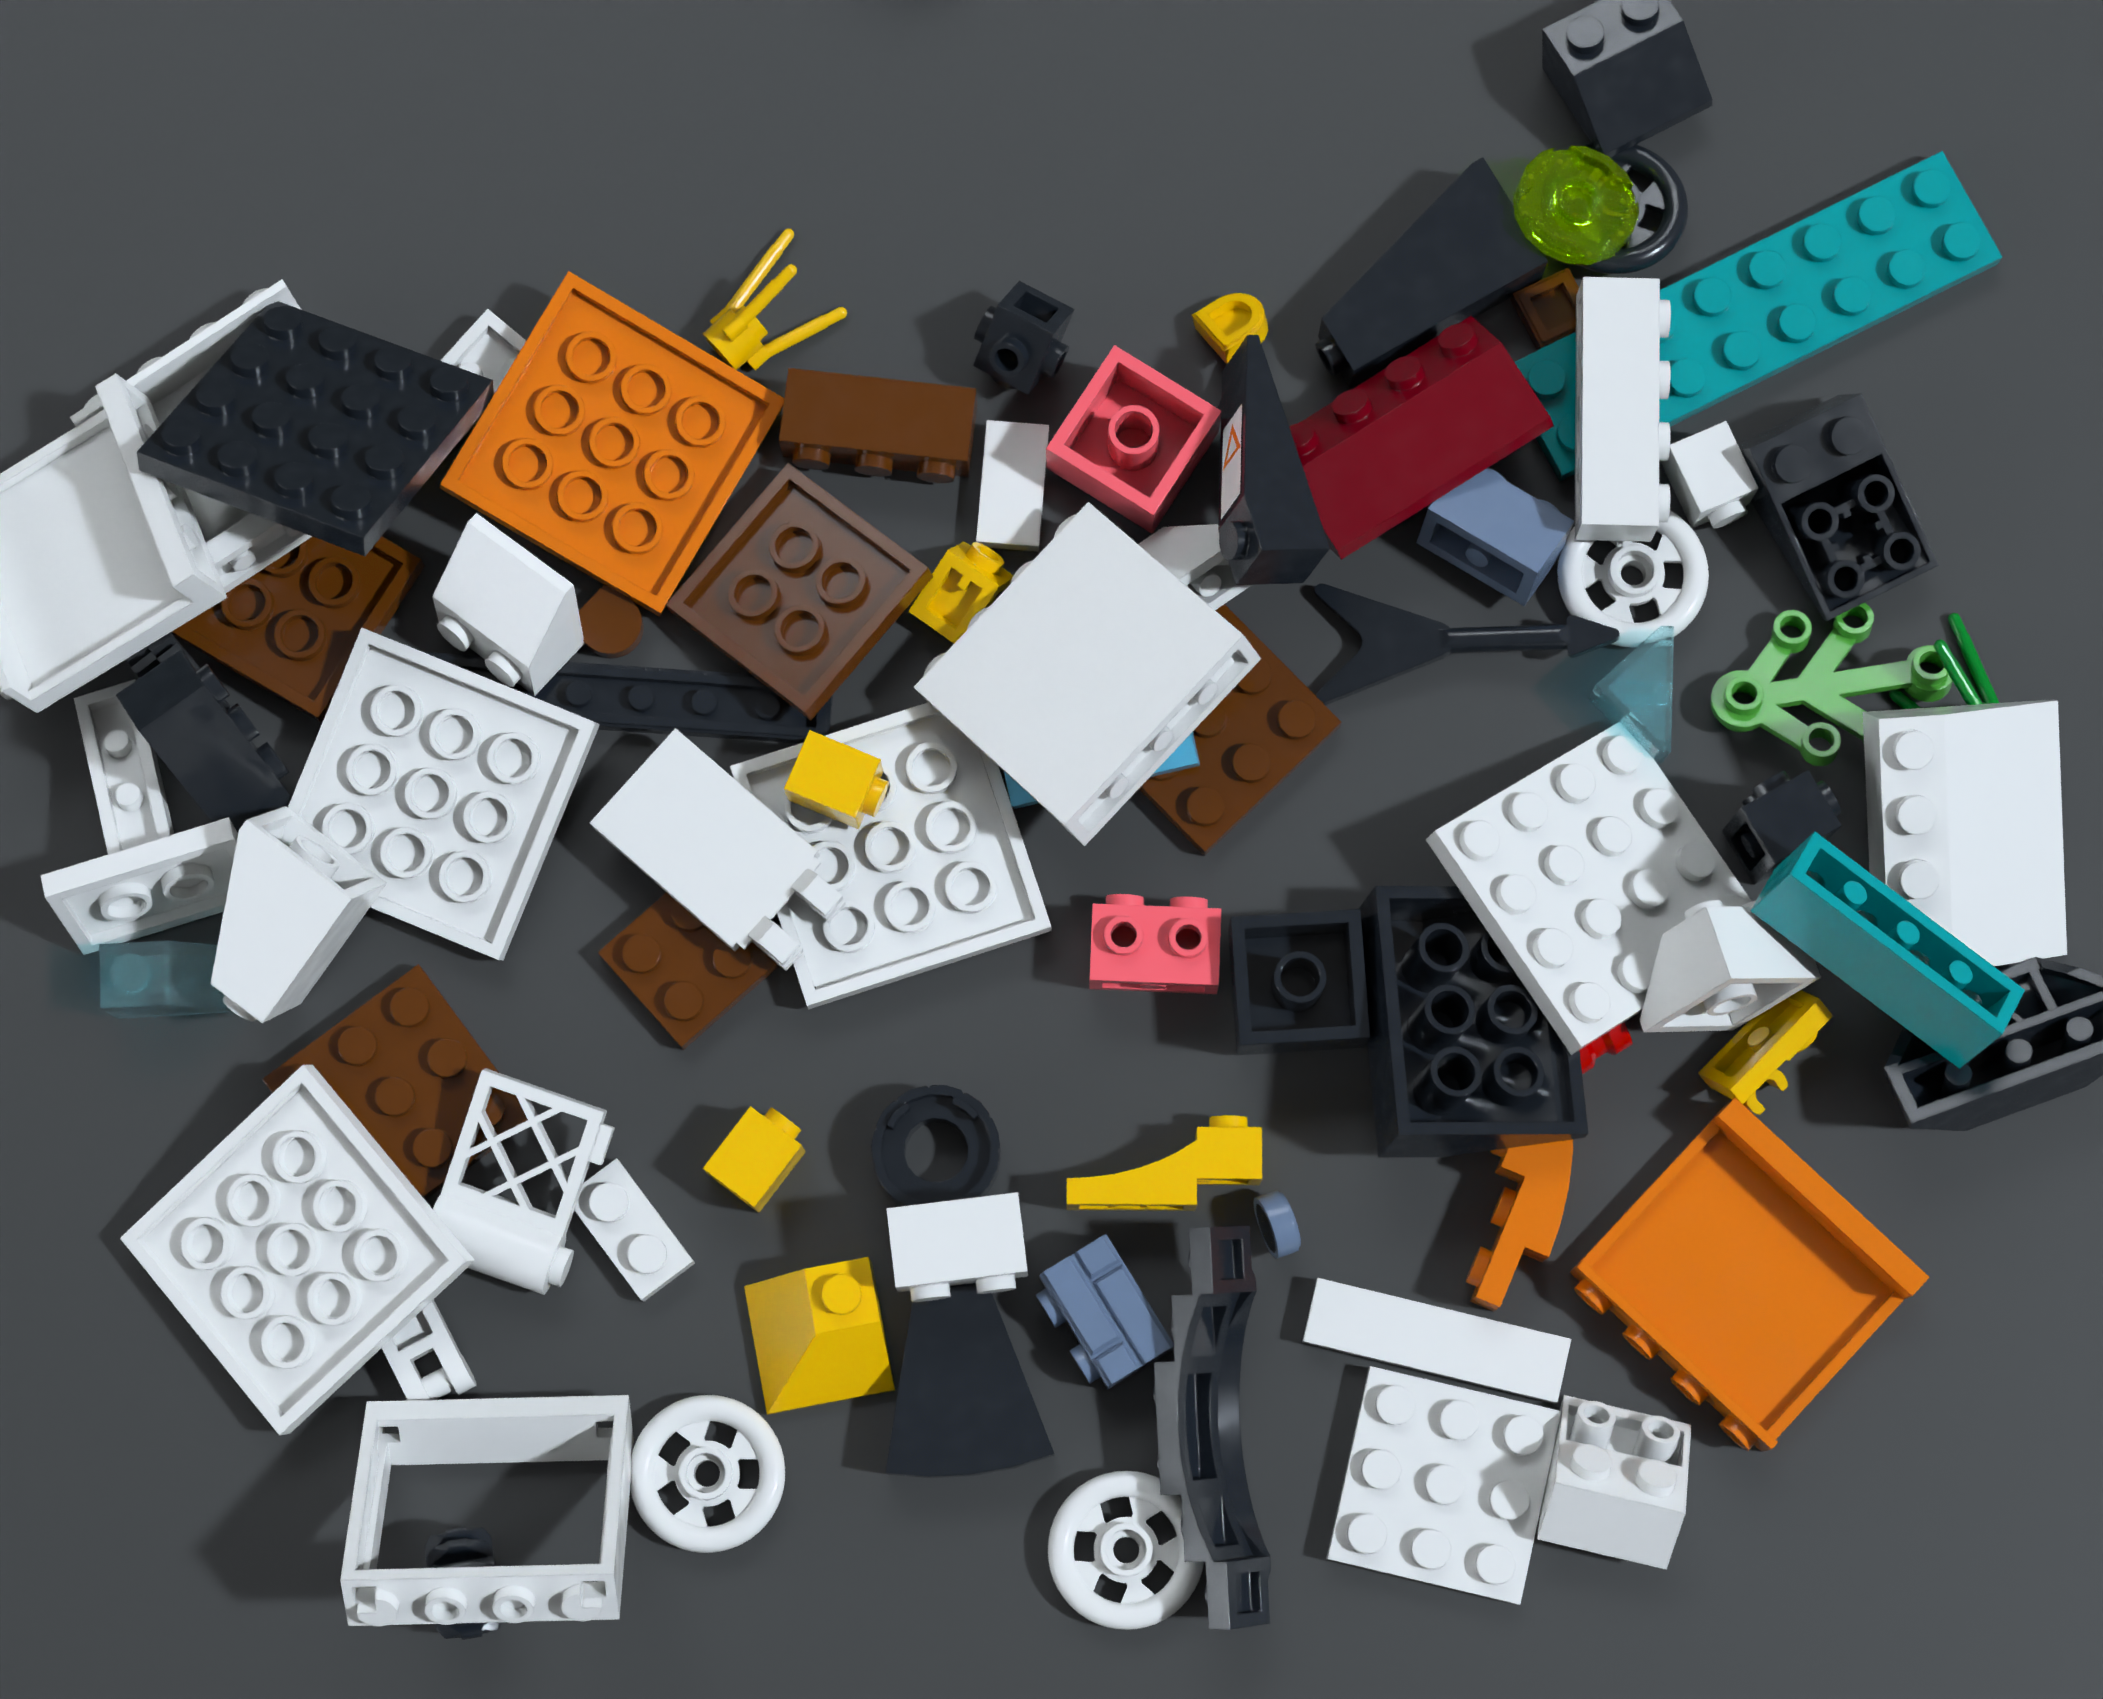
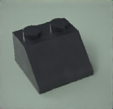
M1599 0L1542 29V68L1603 161L1712 106L1713 99L1686 26L1670 0Z

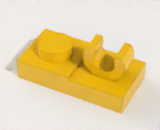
M1800 990L1748 1021L1698 1074L1711 1089L1730 1099L1736 1098L1748 1110L1761 1115L1765 1108L1757 1100L1756 1090L1766 1081L1769 1085L1784 1091L1788 1087V1082L1785 1075L1777 1069L1786 1060L1790 1061L1798 1052L1809 1047L1816 1039L1818 1031L1833 1015L1819 998Z

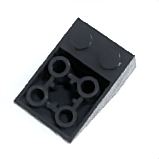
M1862 393L1837 395L1738 444L1758 486V490L1751 500L1753 506L1824 621H1828L1939 566Z

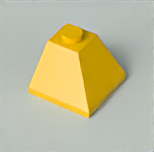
M869 1257L806 1268L744 1286L767 1415L895 1390L874 1271Z

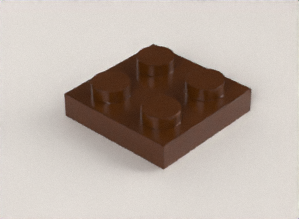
M667 892L598 951L601 958L683 1050L780 966L753 942L745 950L739 946L734 952Z

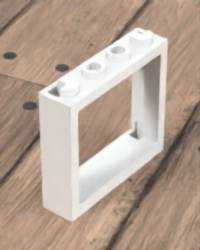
M629 1395L367 1401L340 1578L348 1626L380 1627L412 1624L452 1625L456 1623H521L574 1620L584 1622L619 1619L631 1483V1456L634 1446ZM613 1421V1428H598L597 1422ZM384 1427H398L399 1433H385ZM608 1460L599 1564L377 1569L391 1465Z

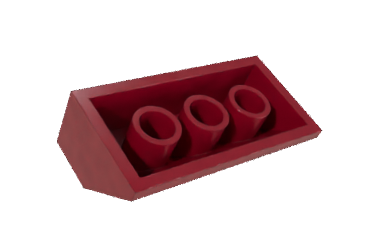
M1469 316L1460 323L1447 327L1436 338L1407 356L1394 360L1386 369L1354 389L1341 393L1333 402L1303 421L1289 426L1329 547L1341 560L1554 427L1548 412L1503 344L1472 316Z

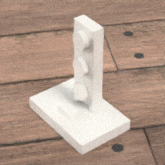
M135 679L74 698L108 855L40 875L46 900L83 955L224 912L238 833L228 817L174 834L156 752L138 731L116 697V694L135 682Z

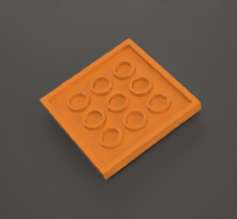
M568 271L440 483V489L595 580L629 597L636 604L660 617L782 410L784 398Z

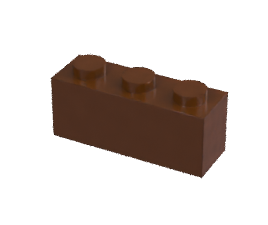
M788 368L779 436L782 455L786 458H792V463L798 467L814 470L828 469L830 462L855 465V471L869 476H890L892 469L917 472L919 479L933 483H951L954 481L955 476L969 478L978 407L976 388Z

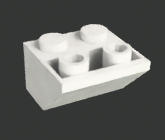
M1564 1395L1540 1510L1537 1539L1667 1570L1686 1514L1691 1424L1670 1420L1663 1416H1652L1609 1406L1598 1401H1588Z

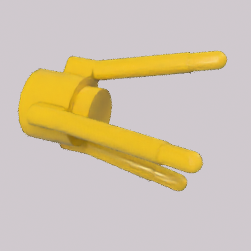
M790 228L785 229L727 305L710 320L712 325L702 333L703 337L717 354L736 370L747 362L756 371L770 357L828 328V326L847 316L846 308L838 307L765 345L760 342L768 334V331L756 316L796 275V266L793 264L787 265L746 307L744 304L794 238V231Z

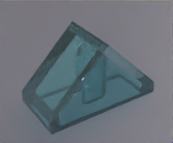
M1661 625L1600 680L1588 697L1613 725L1620 722L1648 754L1654 758L1656 763H1663L1671 752L1674 626Z

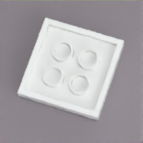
M1370 1366L1367 1372L1326 1559L1520 1605L1561 1411Z

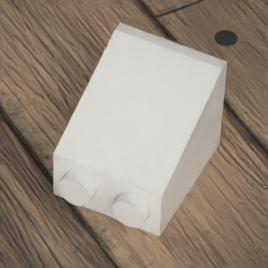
M286 806L247 819L238 832L210 984L225 995L223 1002L232 1012L249 1021L257 1019L264 1023L300 1005L387 882Z

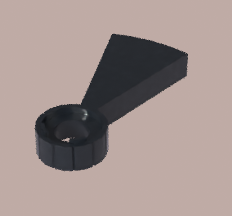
M931 1085L930 1087L922 1086L910 1089L899 1096L897 1101H893L882 1112L876 1124L877 1130L874 1131L871 1144L874 1169L882 1188L900 1206L983 1197L991 1190L998 1176L1001 1149L997 1127L983 1104L970 1094H963L960 1089L948 1085ZM934 1122L946 1123L958 1129L968 1145V1156L962 1170L953 1178L942 1182L926 1181L916 1176L908 1167L905 1158L906 1146L912 1134L920 1127ZM976 1283L950 1286L951 1297L912 1302L885 1473L887 1475L921 1478L967 1477L1015 1469L1055 1456L993 1294H977Z

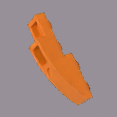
M1573 1140L1491 1150L1490 1153L1501 1157L1495 1173L1517 1182L1518 1185L1515 1191L1504 1187L1495 1206L1490 1223L1500 1226L1492 1249L1488 1250L1480 1246L1466 1278V1283L1476 1286L1470 1302L1493 1312L1501 1307L1521 1255H1526L1540 1262L1549 1258L1561 1224L1569 1190Z

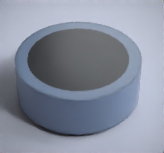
M1275 1190L1255 1197L1253 1203L1257 1223L1271 1255L1278 1259L1298 1252L1301 1246L1299 1228L1292 1208L1284 1194Z

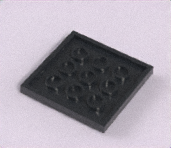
M277 301L267 305L140 447L137 451L139 471L366 556L486 409L494 395L493 380Z

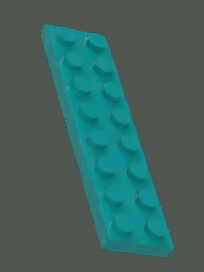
M1941 151L1661 289L1660 300H1670L1671 321L1668 338H1660V361L1670 362L1671 380L1668 399H1659V422H1669L1671 427L1998 265L2002 255L1944 152ZM1576 332L1515 361V364L1553 422L1554 427L1536 437V440L1559 482L1575 474Z

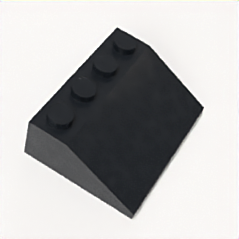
M1375 886L1358 909L1361 910L1370 1030L1368 1053L1378 1158L1447 1157L1585 1138L1589 1132L1580 1050L1572 1055L1570 1054L1457 886Z

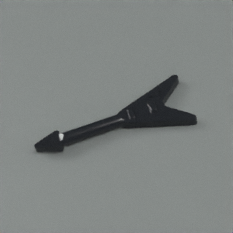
M1320 583L1315 587L1317 598L1358 633L1362 639V645L1358 653L1318 691L1316 696L1324 705H1329L1444 659L1450 653L1567 649L1568 656L1576 658L1618 641L1620 633L1616 628L1575 615L1567 617V624L1450 628L1442 622Z

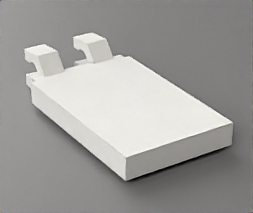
M676 728L590 822L593 829L734 952L739 946L745 950L753 942L785 971L803 953L799 943L772 921V918L789 899L796 894L828 923L846 905L845 901L842 900L843 896L815 873V870L822 864L818 860L820 857L819 852Z

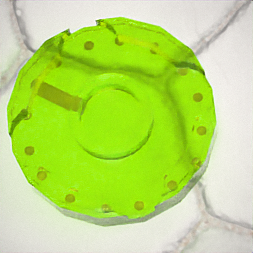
M1570 145L1568 150L1553 152L1554 147L1542 151L1526 165L1513 194L1515 219L1523 234L1543 254L1566 264L1591 265L1611 258L1626 244L1633 233L1639 216L1638 200L1635 203L1631 192L1633 184L1628 174L1609 156L1586 146Z

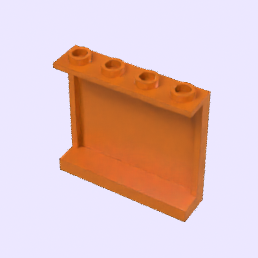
M1736 1098L1728 1102L1570 1271L1579 1281L1574 1290L1583 1301L1601 1315L1608 1309L1627 1326L1626 1330L1622 1333L1623 1337L1640 1354L1649 1360H1652L1656 1354L1661 1357L1676 1372L1670 1380L1688 1399L1698 1406L1704 1400L1708 1401L1725 1417L1719 1423V1426L1736 1444L1746 1451H1749L1755 1445L1761 1452L1772 1450L1778 1443L1776 1439L1903 1300L1912 1297L1930 1278Z

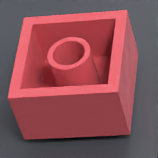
M1114 345L1046 448V468L1148 532L1153 533L1218 434L1222 411Z

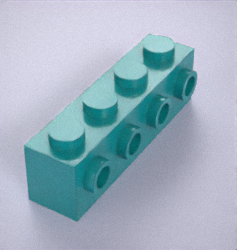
M1815 831L1774 869L1750 910L1959 1069L2003 1034L2025 992V989Z

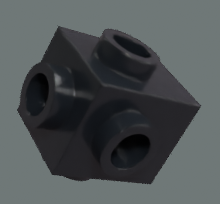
M1019 280L997 307L990 306L982 317L974 339L982 344L973 366L988 373L999 385L1010 389H1018L1029 394L1044 376L1053 379L1060 370L1069 350V346L1061 341L1075 309Z

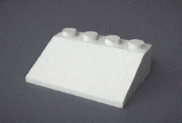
M2058 700L1863 712L1870 873L1993 966L2019 963L2034 957L2044 959L2067 955Z

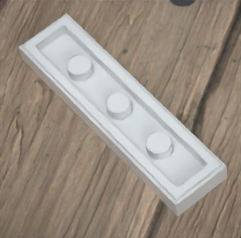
M1317 1278L1302 1343L1556 1404L1558 1403L1571 1339Z

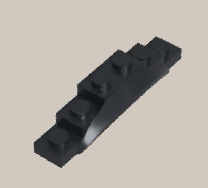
M1250 1226L1189 1228L1190 1251L1188 1265L1191 1272L1192 1294L1171 1295V1334L1174 1340L1175 1361L1154 1362L1155 1385L1153 1397L1157 1415V1467L1160 1476V1495H1181V1533L1184 1540L1185 1562H1206L1207 1582L1205 1586V1599L1208 1605L1209 1629L1232 1630L1270 1624L1268 1578L1271 1572V1557L1259 1530L1249 1494L1241 1443L1239 1405L1244 1336L1251 1306L1257 1292L1256 1277L1252 1270Z

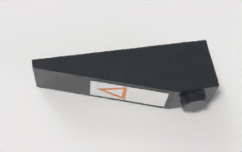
M1247 335L1222 371L1218 522L1220 550L1223 557L1229 562L1236 585L1304 583L1329 551L1330 547L1259 335Z

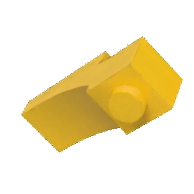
M1211 1116L1209 1117V1127H1197L1193 1143L1159 1161L1116 1174L1067 1178V1210L1195 1211L1197 1207V1185H1260L1262 1181V1127H1248V1117Z

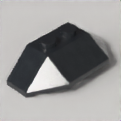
M2038 957L1999 970L2025 989V992L2003 1034L1960 1069L1903 1027L1883 1073L1910 1129L1968 1131L2085 1088L2103 1075V976L2079 967Z

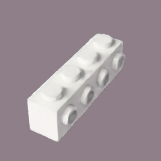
M1583 277L1576 295L1575 540L1651 542L1659 527V522H1668L1670 486L1669 484H1659V460L1668 461L1670 424L1669 422H1659V399H1668L1670 392V362L1660 361V338H1668L1671 306L1670 300H1660V279Z

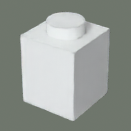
M1727 421L1670 444L1668 461H1661L1692 528L1709 521L1713 528H1719L1738 520L1748 513L1745 506L1754 497L1758 486Z

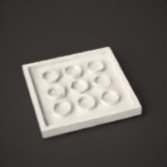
M361 628L288 808L387 882L371 905V908L503 961L600 724Z
M929 702L825 735L830 739L881 759L883 767L881 779L889 782L888 789L877 815L872 817L865 814L859 829L788 801L784 787L803 743L730 766L733 777L737 782L819 852L820 857L818 860L822 864L815 870V873L843 896L842 900L846 903L830 923L817 914L796 894L777 913L782 929L799 943L800 948L803 950V953L793 964L808 1010L1052 931L998 765Z
M1626 718L1438 828L1426 839L1571 1055L1642 1011L1662 934L1684 921L1686 910L1699 903L1711 900H1720L1723 906H1740L1752 902Z
M302 1065L120 1238L279 1436L290 1434L475 1261L313 1065Z

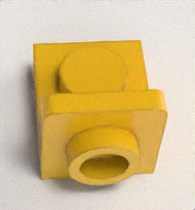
M962 542L947 550L932 573L933 578L922 589L908 612L952 643H955L967 631L968 624L974 615L983 608L989 607L999 592L1005 590L1010 585L1013 575L1002 568L1005 562L994 550L978 542H973L972 545Z

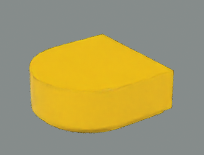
M1245 293L1224 295L1191 315L1195 329L1226 364L1247 335H1259L1262 343L1268 333V322L1263 305L1257 298Z

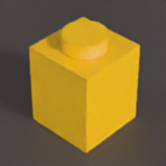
M809 730L784 790L788 801L859 829L865 814L872 817L877 815L886 795L889 782L881 779L883 774L881 759Z
M750 1106L703 1169L710 1177L760 1213L806 1151L802 1144L795 1140L802 1130L772 1107L763 1116Z

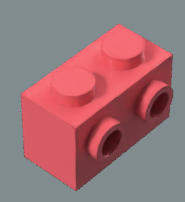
M1111 894L1106 896L1105 904L1093 903L1089 989L1217 994L1220 966L1221 908H1208V900L1199 897L1170 898L1169 906L1144 905V897L1131 894Z

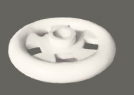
M1671 510L1668 522H1659L1656 532L1662 536L1655 551L1641 543L1611 541L1616 545V548L1607 555L1603 565H1599L1586 555L1595 540H1575L1574 526L1560 553L1557 569L1558 584L1566 608L1571 615L1619 630V640L1611 643L1612 645L1641 648L1665 642L1683 631L1694 620L1703 605L1709 580L1708 563L1704 548L1688 523ZM1663 563L1682 564L1684 575L1682 589L1663 587L1665 579ZM1627 566L1638 568L1642 572L1643 582L1638 585L1627 584L1621 577V570ZM1597 581H1602L1607 594L1615 600L1613 604L1602 611L1596 607L1586 592V588ZM1654 600L1659 617L1646 622L1634 623L1629 606H1638Z
M698 1395L672 1403L657 1413L647 1423L637 1438L632 1451L630 1491L639 1515L646 1525L662 1540L683 1550L698 1553H714L729 1550L747 1542L767 1525L774 1515L783 1494L785 1461L777 1436L759 1413L746 1404L732 1398L718 1395ZM710 1421L724 1423L737 1430L731 1448H727L715 1441L705 1440ZM677 1432L690 1442V1446L680 1454L676 1465L672 1466L660 1457L659 1453L666 1441ZM740 1459L758 1460L759 1482L757 1489L738 1488L740 1480L738 1461ZM706 1461L714 1462L720 1470L718 1481L709 1487L700 1485L696 1479L698 1466ZM671 1481H675L681 1495L689 1501V1504L675 1515L667 1509L658 1494V1491ZM726 1500H730L735 1518L724 1524L707 1526L703 1508L716 1506Z
M1114 1471L1086 1481L1067 1497L1059 1508L1050 1529L1048 1561L1057 1589L1076 1612L1104 1627L1133 1630L1149 1627L1167 1619L1186 1603L1199 1582L1204 1562H1185L1184 1540L1181 1533V1495H1160V1478L1138 1471ZM1129 1497L1133 1513L1132 1517H1119L1106 1523L1100 1504L1114 1498ZM1160 1511L1168 1517L1177 1535L1163 1545L1158 1544L1154 1531L1146 1524L1147 1519ZM1077 1531L1094 1532L1097 1534L1094 1542L1095 1561H1075L1074 1542ZM1120 1538H1132L1139 1546L1138 1557L1131 1563H1122L1114 1556L1113 1547ZM1157 1560H1161L1174 1573L1164 1588L1154 1594L1142 1584L1141 1579L1149 1575L1154 1569ZM1101 1574H1104L1113 1581L1127 1584L1121 1603L1107 1600L1094 1592Z

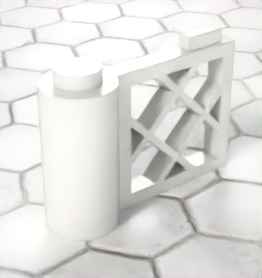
M487 1068L481 1071L441 1194L433 1207L434 1212L475 1260L468 1267L469 1269L543 1295L546 1294L551 1284L558 1287L563 1285L574 1255V1250L565 1247L566 1233L590 1162L598 1165L603 1164L615 1127L603 1123L607 1110ZM496 1088L516 1095L528 1120L497 1135L485 1111L492 1089ZM531 1101L551 1107L552 1109L538 1115ZM561 1111L588 1120L580 1145L560 1156L557 1155L541 1122ZM481 1126L487 1141L474 1146ZM532 1127L548 1162L517 1176L501 1141ZM491 1147L507 1182L489 1191L462 1183L470 1156ZM576 1156L568 1177L562 1162ZM552 1168L564 1192L557 1214L553 1215L533 1208L521 1182ZM511 1188L517 1202L497 1194Z

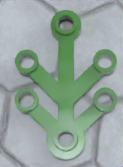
M1862 603L1835 617L1833 630L1798 678L1773 682L1790 654L1798 653L1805 649L1812 631L1811 621L1804 613L1797 610H1787L1776 617L1771 640L1748 671H1732L1718 679L1712 689L1710 704L1716 719L1729 730L1748 732L1761 727L1798 749L1803 759L1809 764L1826 766L1832 763L1838 755L1841 744V736L1838 730L1825 722H1817L1807 726L1781 708L1804 705L1859 738L1864 744L1863 712L1866 711L1846 700V697L1904 688L1916 700L1934 702L1948 694L1953 681L1933 645L1916 648L1908 655L1905 661L1835 672L1855 643L1864 641L1870 635L1874 614L1869 605ZM1856 616L1863 621L1864 625L1859 628H1852L1844 623L1843 618ZM1785 626H1794L1802 632V635L1797 638H1789L1781 632V629ZM1928 662L1935 664L1941 668V672L1929 674L1922 670L1920 663ZM1738 692L1751 695L1754 701L1750 704H1740L1734 700L1732 695ZM1813 738H1823L1830 743L1831 748L1826 751H1819L1814 749L1809 741Z

